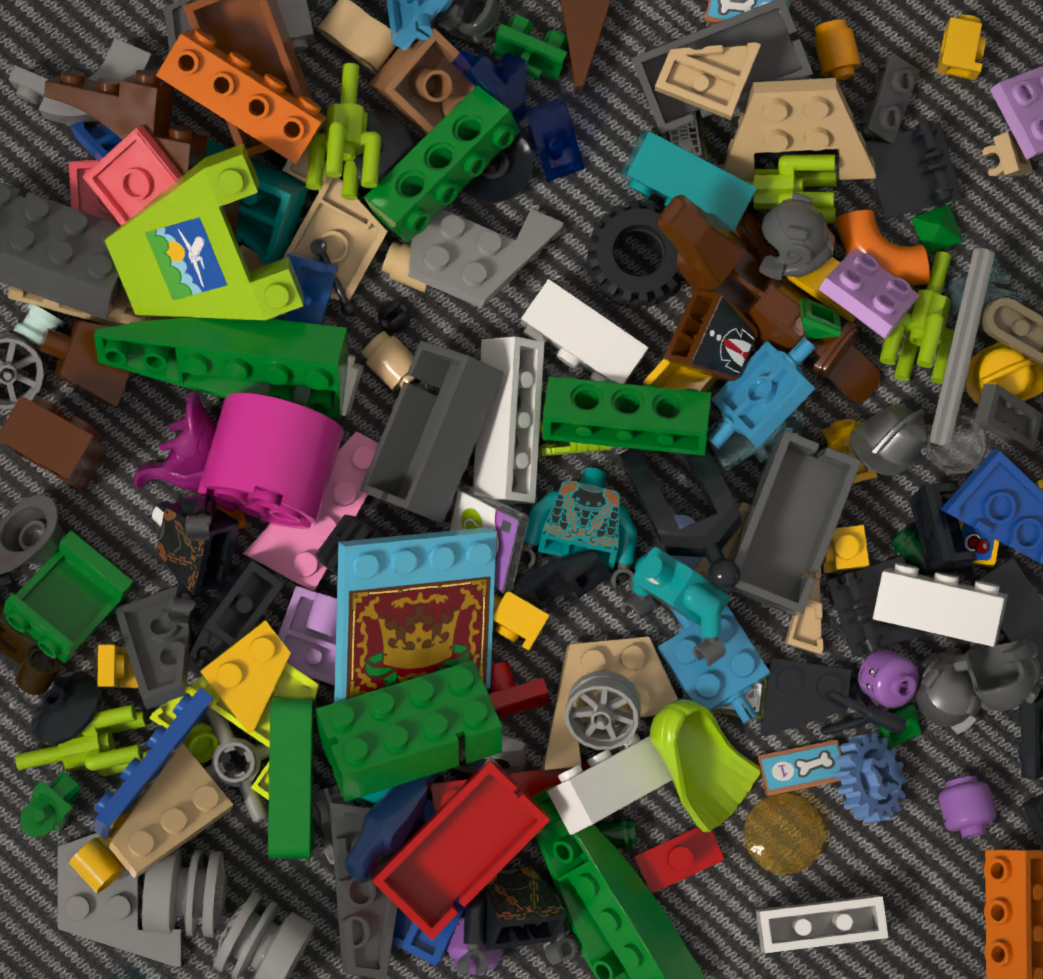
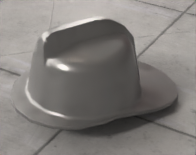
M887 406L877 415L857 425L850 433L849 443L853 453L858 460H861L862 464L876 473L888 476L902 473L918 463L922 458L921 450L928 438L927 429L922 422L925 412L920 409L913 413L903 406Z
M45 495L28 497L22 500L0 521V575L11 572L22 564L42 563L54 555L58 549L63 528L58 524V507L51 498Z

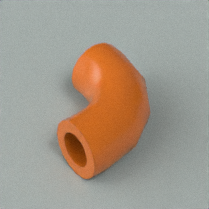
M873 210L853 211L835 218L837 232L847 255L856 248L860 252L874 257L879 266L893 276L904 279L910 286L929 283V262L924 246H898L889 242L880 233Z

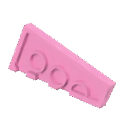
M356 431L337 453L317 524L312 522L311 527L308 529L270 524L243 554L302 587L316 592L328 569L319 562L315 554L345 514L358 516L369 496L361 492L360 489L379 443Z

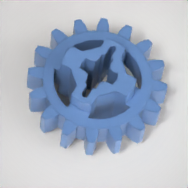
M877 733L849 737V743H844L840 746L843 755L835 758L836 763L840 766V770L834 773V777L841 780L842 784L837 790L838 794H845L846 796L845 809L854 808L853 818H863L864 823L867 824L892 819V813L900 812L901 810L897 800H902L906 797L905 793L901 790L902 784L907 783L906 778L900 776L899 770L904 765L903 762L895 761L897 749L895 747L887 749L888 739L886 737L878 738Z

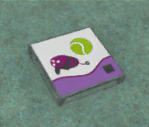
M467 485L457 488L448 531L486 527L497 531L494 589L502 593L513 590L529 516Z

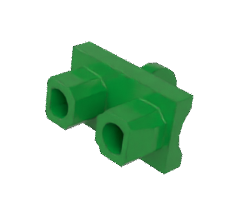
M517 14L513 16L507 25H500L496 33L492 54L503 58L502 65L515 70L512 78L513 82L520 84L525 74L537 80L543 75L558 81L567 55L565 51L566 35L552 30L547 32L543 41L530 36L533 23L529 19Z
M63 771L49 786L41 780L34 787L30 803L24 807L20 815L19 822L24 833L32 838H42L49 835L53 829L60 832L68 823L73 808L72 805L77 801V794L81 790L80 785Z

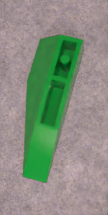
M186 317L143 321L95 330L94 339L98 363L224 399L232 393L259 394L299 404L327 417L340 419L342 417L349 357L347 328L277 319L241 320Z
M553 785L533 796L550 814V821L535 837L556 890L564 898L565 909L568 913L567 917L582 955L597 979H706L663 908L635 870L599 829L592 824L570 835L547 792L554 788Z

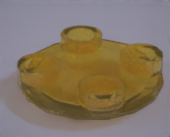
M789 793L770 795L758 801L748 814L743 830L745 847L751 859L764 870L780 875L798 873L811 866L821 853L825 839L823 821L816 808L804 798Z

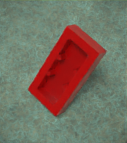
M508 662L491 665L490 687L492 693L488 695L499 719L550 704L544 678L516 686Z
M699 827L633 856L651 893L725 860L712 830L710 832H703Z

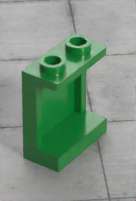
M70 530L60 541L58 550L16 595L12 593L6 599L3 613L6 615L8 623L14 629L22 633L26 631L38 641L39 648L47 656L53 659L58 657L66 664L115 611V608L127 598L134 581Z

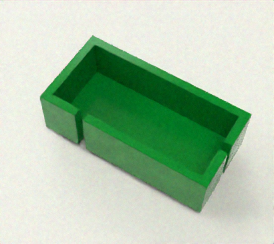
M474 660L316 708L318 735L328 761L332 765L333 774L344 802L458 767V737L463 735L464 758L467 764L502 753V725Z

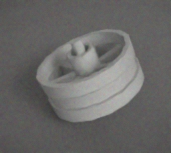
M9 332L0 333V343L9 342L6 357L0 358V384L7 385L10 397L9 399L0 398V409L5 410L13 409L21 395L32 400L41 389L44 377L42 360L35 346L23 336ZM16 344L26 348L31 353V355L17 362L13 361ZM36 362L37 371L35 379L17 372L18 369ZM16 380L31 386L27 392L18 397L15 396L13 383Z
M594 671L583 675L573 684L565 708L566 726L571 735L584 746L596 750H612L623 746L634 736L638 727L641 713L640 695L635 685L623 675L611 671ZM591 690H602L596 697L589 692ZM608 690L611 691V692L617 693V694H619L620 696L617 697V698H615V697L613 696V694H611L610 692H608ZM578 697H581L590 706L573 707V703ZM629 703L633 714L617 710V708ZM578 717H591V722L587 726ZM612 719L626 723L627 725L622 728L616 729Z

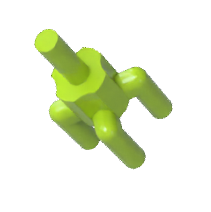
M345 63L343 65L340 104L335 103L327 108L326 133L317 134L309 147L306 188L320 190L323 183L325 152H327L325 175L328 177H341L343 160L346 161L343 171L341 196L346 200H356L358 198L359 177L353 159L363 152L361 185L366 188L378 186L381 148L380 135L374 131L366 132L368 113L363 110V106L356 104L359 65L355 63Z
M835 154L783 155L778 161V169H755L754 180L745 181L757 187L752 196L754 197V209H772L783 200L792 199V194L796 192L812 198V205L822 213L826 224L836 223L834 192H804V187H837Z
M936 252L926 290H918L917 293L920 296L914 305L904 315L888 338L884 340L879 360L887 365H895L903 332L905 334L894 378L899 381H910L918 346H920L917 365L924 368H932L939 344L931 381L940 385L943 383L954 336V330L946 327L952 302L947 296L941 295L951 260V255L946 252Z
M133 704L99 711L90 724L73 739L57 746L16 754V766L18 770L63 761L67 772L87 768L91 771L97 770L101 776L122 773L135 757L142 761L150 750L142 752L139 744L115 749L112 734L147 727L145 711L136 712Z

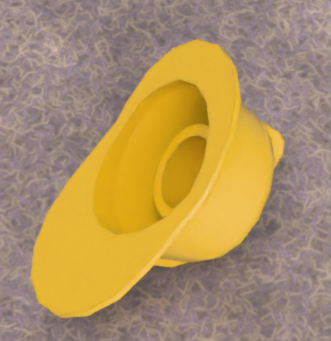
M998 342L981 350L970 360L965 382L966 391L974 403L979 405L983 385L997 384L1022 401H1026L1043 392V366Z

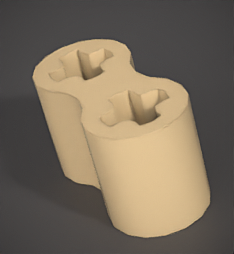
M338 0L317 28L327 40L375 73L380 71L397 48L392 43L390 28L368 15L350 0Z

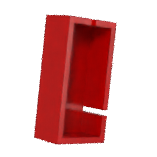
M492 757L374 874L372 882L431 940L459 913L460 906L454 900L459 896L458 902L465 907L550 821V814L526 790L522 789L518 794L515 792L517 782Z

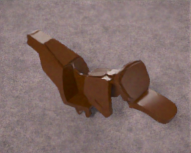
M682 194L673 197L660 214L658 227L678 249L676 266L692 287L689 292L693 294L694 289L724 295L756 327L757 337L755 342L759 348L768 341L778 351L788 354L800 342L803 336L808 340L801 323L799 303L802 298L819 304L822 303L783 279L781 281L772 279L760 273L761 263L747 251V244L715 214L706 213ZM848 320L841 329L839 337L808 340L817 348L813 352L820 357L811 371L820 378H827L849 399L861 403L866 401L879 385L880 372L852 345L858 330L856 325Z

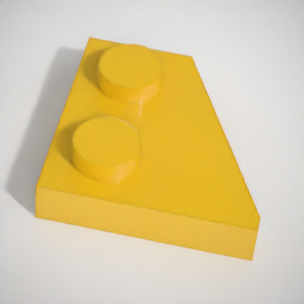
M264 620L201 669L200 672L250 734L254 731L291 652L268 622Z

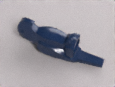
M441 772L392 787L369 810L364 817L360 837L345 860L346 870L349 875L361 883L368 882L379 869L378 863L381 857L399 849L412 834L417 823L427 821L435 813L432 802L427 798L429 794L428 787Z

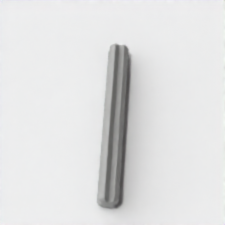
M975 248L973 250L930 435V442L936 445L946 447L950 446L995 257V253L989 249Z

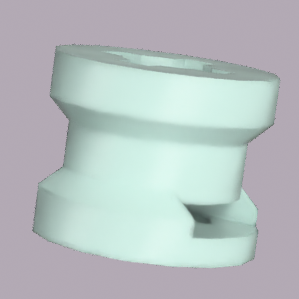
M28 304L29 313L23 322L16 324L13 331L40 347L46 329L50 328L56 331L58 326L63 327L64 322L44 309Z

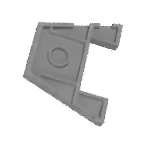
M441 209L430 220L427 228L411 239L408 276L483 308L515 278L516 273L529 261L532 262L551 240L554 241L560 235L564 222L531 209L517 239L513 240Z
M98 833L58 846L59 930L174 967L182 966V929H174L172 934L143 932V929H140L139 876L134 879L126 869L109 887L97 894L69 864L71 858L85 844L100 836Z

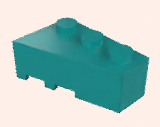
M650 131L640 134L619 177L629 181L628 187L647 197H650L651 193L665 199L664 206H667L673 197L682 194L706 213L718 216L733 231H735L757 188Z
M208 139L206 157L229 148ZM250 158L259 180L258 193L240 199L236 240L238 242L244 241L260 255L259 260L267 265L281 260L290 246L308 188H306L305 182Z

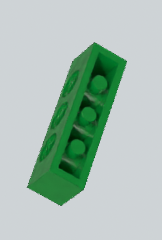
M477 85L378 183L377 187L373 188L364 197L375 217L407 243L416 234L424 231L429 225L430 220L444 206L452 203L458 193L474 177L479 176L486 168V165L502 149L507 148L513 142L520 129L511 111Z
M549 376L543 412V440L705 456L711 392H701L690 388L683 390L661 388L650 384L642 386L621 384L610 380L602 382L580 380L570 376L561 378Z

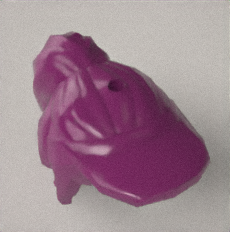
M194 390L190 392L187 400L185 418L170 423L168 426L171 431H183L176 438L159 445L162 451L172 450L168 454V458L164 462H144L139 465L133 480L136 489H141L151 479H160L183 490L198 491L216 425L205 410L199 392Z

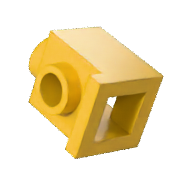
M964 14L958 15L957 18L950 17L945 26L936 73L976 80L981 72L982 64L976 63L975 60H982L986 44V37L980 36L982 27L980 18Z
M864 525L835 529L822 563L824 574L859 570L869 566Z
M508 590L503 598L496 594L494 596L493 622L497 626L494 631L514 643L519 636L525 640L522 648L529 652L549 615Z

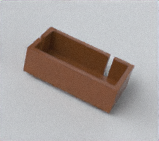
M196 0L183 5L193 33L195 29L211 35L217 41L214 46L227 55L232 51L243 56L251 62L252 65L249 69L262 77L266 73L270 74L287 86L284 90L285 92L297 99L302 95L313 101L276 0ZM227 121L235 145L238 146L244 143L249 157L271 150L270 147Z

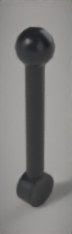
M323 239L312 241L311 251L319 255L321 261L331 264L326 253L327 243ZM336 275L333 287L342 304L340 308L341 313L346 317H351L356 312V305L348 300Z

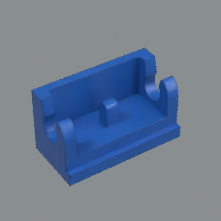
M287 253L286 257L290 258L304 293V306L270 319L322 325L339 266L298 253Z

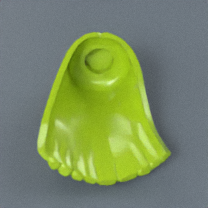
M686 699L675 700L664 706L654 717L650 729L651 743L664 760L683 807L703 832H710L727 820L737 809V805L750 792L754 782L761 774L760 766L739 753L728 741L713 714L695 701Z

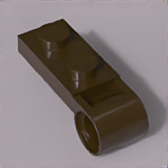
M0 603V650L19 664L15 673V680L19 688L31 695L43 694L52 684L62 665V660L58 657L53 659L47 656L39 648L38 641L26 631L22 633L14 629L6 620V615L3 613L4 606Z

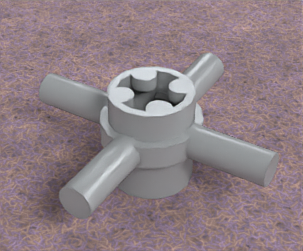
M209 708L206 713L220 745L213 753L212 765L205 767V771L214 781L219 780L228 786L239 788L253 822L267 817L268 814L259 793L251 789L254 784L253 780H255L260 772L262 760L269 758L270 748L263 743L254 745L248 740L235 738L228 720L212 708ZM237 750L240 755H245L248 762L245 766L246 771H242L239 774L236 770H227L225 764L230 762V753Z

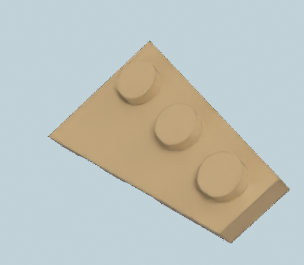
M182 743L112 839L109 848L135 879L230 812L233 803Z

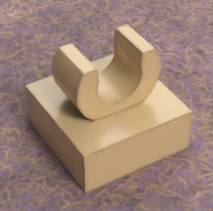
M1006 132L993 137L995 145L987 146L982 150L983 156L997 154L1000 159V163L996 168L988 170L989 176L1006 175L1019 177L1033 172L1030 159L1026 160L1012 132Z

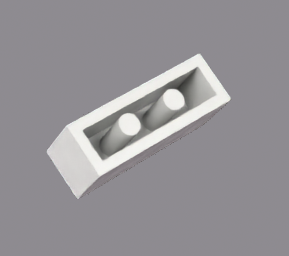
M549 279L521 317V325L526 328L523 332L526 337L531 340L544 342V344L547 342L559 350L556 356L562 362L573 369H576L578 365L582 366L592 373L589 378L591 381L602 382L610 380L626 384L647 354L649 348Z
M895 563L894 569L887 568L882 572L873 619L994 647L997 644L1008 594L999 592L1000 586L982 581H975L974 587L958 583V576L942 572H935L934 578L919 575L918 567L902 563Z
M635 734L625 745L617 747L619 750L617 754L612 756L610 750L607 749L588 759L587 762L591 768L583 771L579 764L558 775L561 784L547 792L570 835L598 822L673 780L664 760L651 743L650 736L641 740L638 734Z
M880 895L756 910L760 947L764 953L888 938L883 896Z

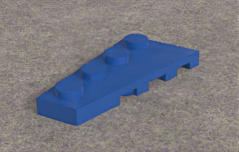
M993 449L940 510L1043 565V491L1001 451Z
M202 688L194 696H191L189 693L184 695L172 711L177 717L168 728L161 725L154 732L146 744L151 748L142 761L135 757L122 772L120 777L125 782L117 792L113 793L111 790H108L95 806L94 810L99 813L95 818L94 831L105 840L109 839L115 831L113 825L120 814L125 815L129 813L144 791L143 786L147 781L150 783L156 778L169 760L170 752L173 749L176 751L211 707L213 701L211 695Z

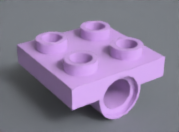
M1043 66L999 82L990 89L1026 160L1043 154Z
M856 248L837 265L819 287L821 292L853 314L856 319L885 340L920 296L911 289L908 282L900 277L893 276L879 266L874 257L860 252Z
M296 586L278 634L279 638L291 652L287 662L307 676L335 686L337 599Z

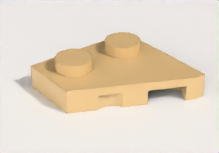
M752 42L747 43V46L735 47L715 45L706 46L698 50L691 48L670 49L655 85V91L731 120L761 44Z

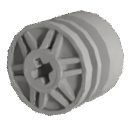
M178 848L149 868L145 873L143 890V932L172 934L177 917L184 916L187 936L195 935L198 918H202L203 937L214 938L219 921L224 913L226 902L227 875L224 868L223 852L211 851L208 867L203 869V850H194L189 867H182V855L180 848Z
M254 891L248 900L235 911L218 943L219 947L213 969L222 973L231 959L235 958L238 961L231 974L232 979H239L248 967L256 970L253 979H289L313 934L316 924L295 912H291L280 926L273 921L278 903L272 901L261 916L257 912L264 896Z

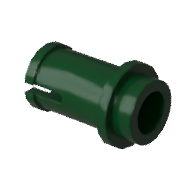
M905 526L890 540L889 543L894 547L892 552L894 554L899 552L912 566L919 568L920 575L926 576L928 571L920 540L916 536L918 532L916 529L911 531L908 526Z
M622 816V820L594 823L614 846L625 845V849H627L629 844L637 843L634 819L626 820V816Z

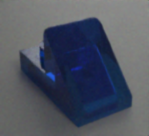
M461 51L452 64L474 87L478 85L507 107L516 121L520 122L525 117L527 72L525 59L511 53H506L495 65L482 53H479L476 57Z
M563 97L525 110L529 123L527 129L547 182L585 169L569 110Z

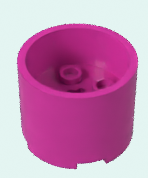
M252 393L229 394L224 400L200 480L198 493L201 496H212L217 506L230 512L235 511L236 507L237 510L245 514L261 517L260 521L289 528L308 529L311 527L312 522L317 524L344 431L338 423L329 417L296 403Z

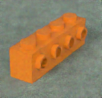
M195 29L194 33L189 30L181 33L156 76L293 163L297 164L301 161L327 117L319 113L322 108L305 96L301 95L297 99L285 92L284 90L287 86L276 77L267 73L262 77L249 69L252 65L251 62L243 56L232 51L227 55L214 47L217 41L203 31Z
M985 850L986 903L984 906V916L986 919V946L984 956L986 959V979H1043V850Z

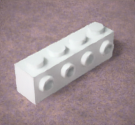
M515 336L482 339L480 361L503 371L504 374L475 444L472 498L478 501L495 504L535 503L544 342Z

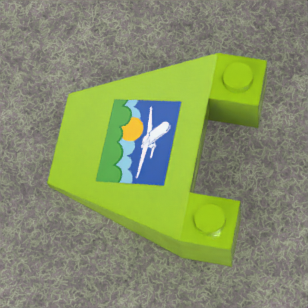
M244 143L204 158L105 238L104 241L135 315L268 320L304 306V293L290 258L286 257L249 271L224 211L223 205L258 193L259 180Z

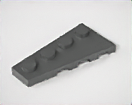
M330 803L342 972L351 975L387 979L397 906L372 882L373 877L368 882L361 883L349 875L345 864L348 853L360 837L364 817L371 808ZM397 849L396 851H394V852H392V853H390V854H388V855L382 856L381 859H380V861H379V863H378L379 869H380L399 849Z

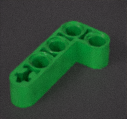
M271 697L268 812L269 858L311 859L314 855L315 822L312 819L313 697Z

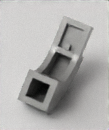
M114 38L102 66L88 79L98 81L100 78L123 80L135 75L137 70H153L156 62L151 53ZM14 65L8 80L17 89L15 94L33 104H38L40 99L43 100L39 111L45 119L63 124H74L84 121V124L98 122L97 119L75 107L44 97L45 81L49 79Z

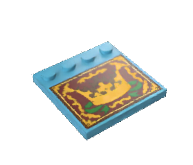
M486 527L338 542L334 702L346 700L472 660L476 664L485 688H490L497 531Z

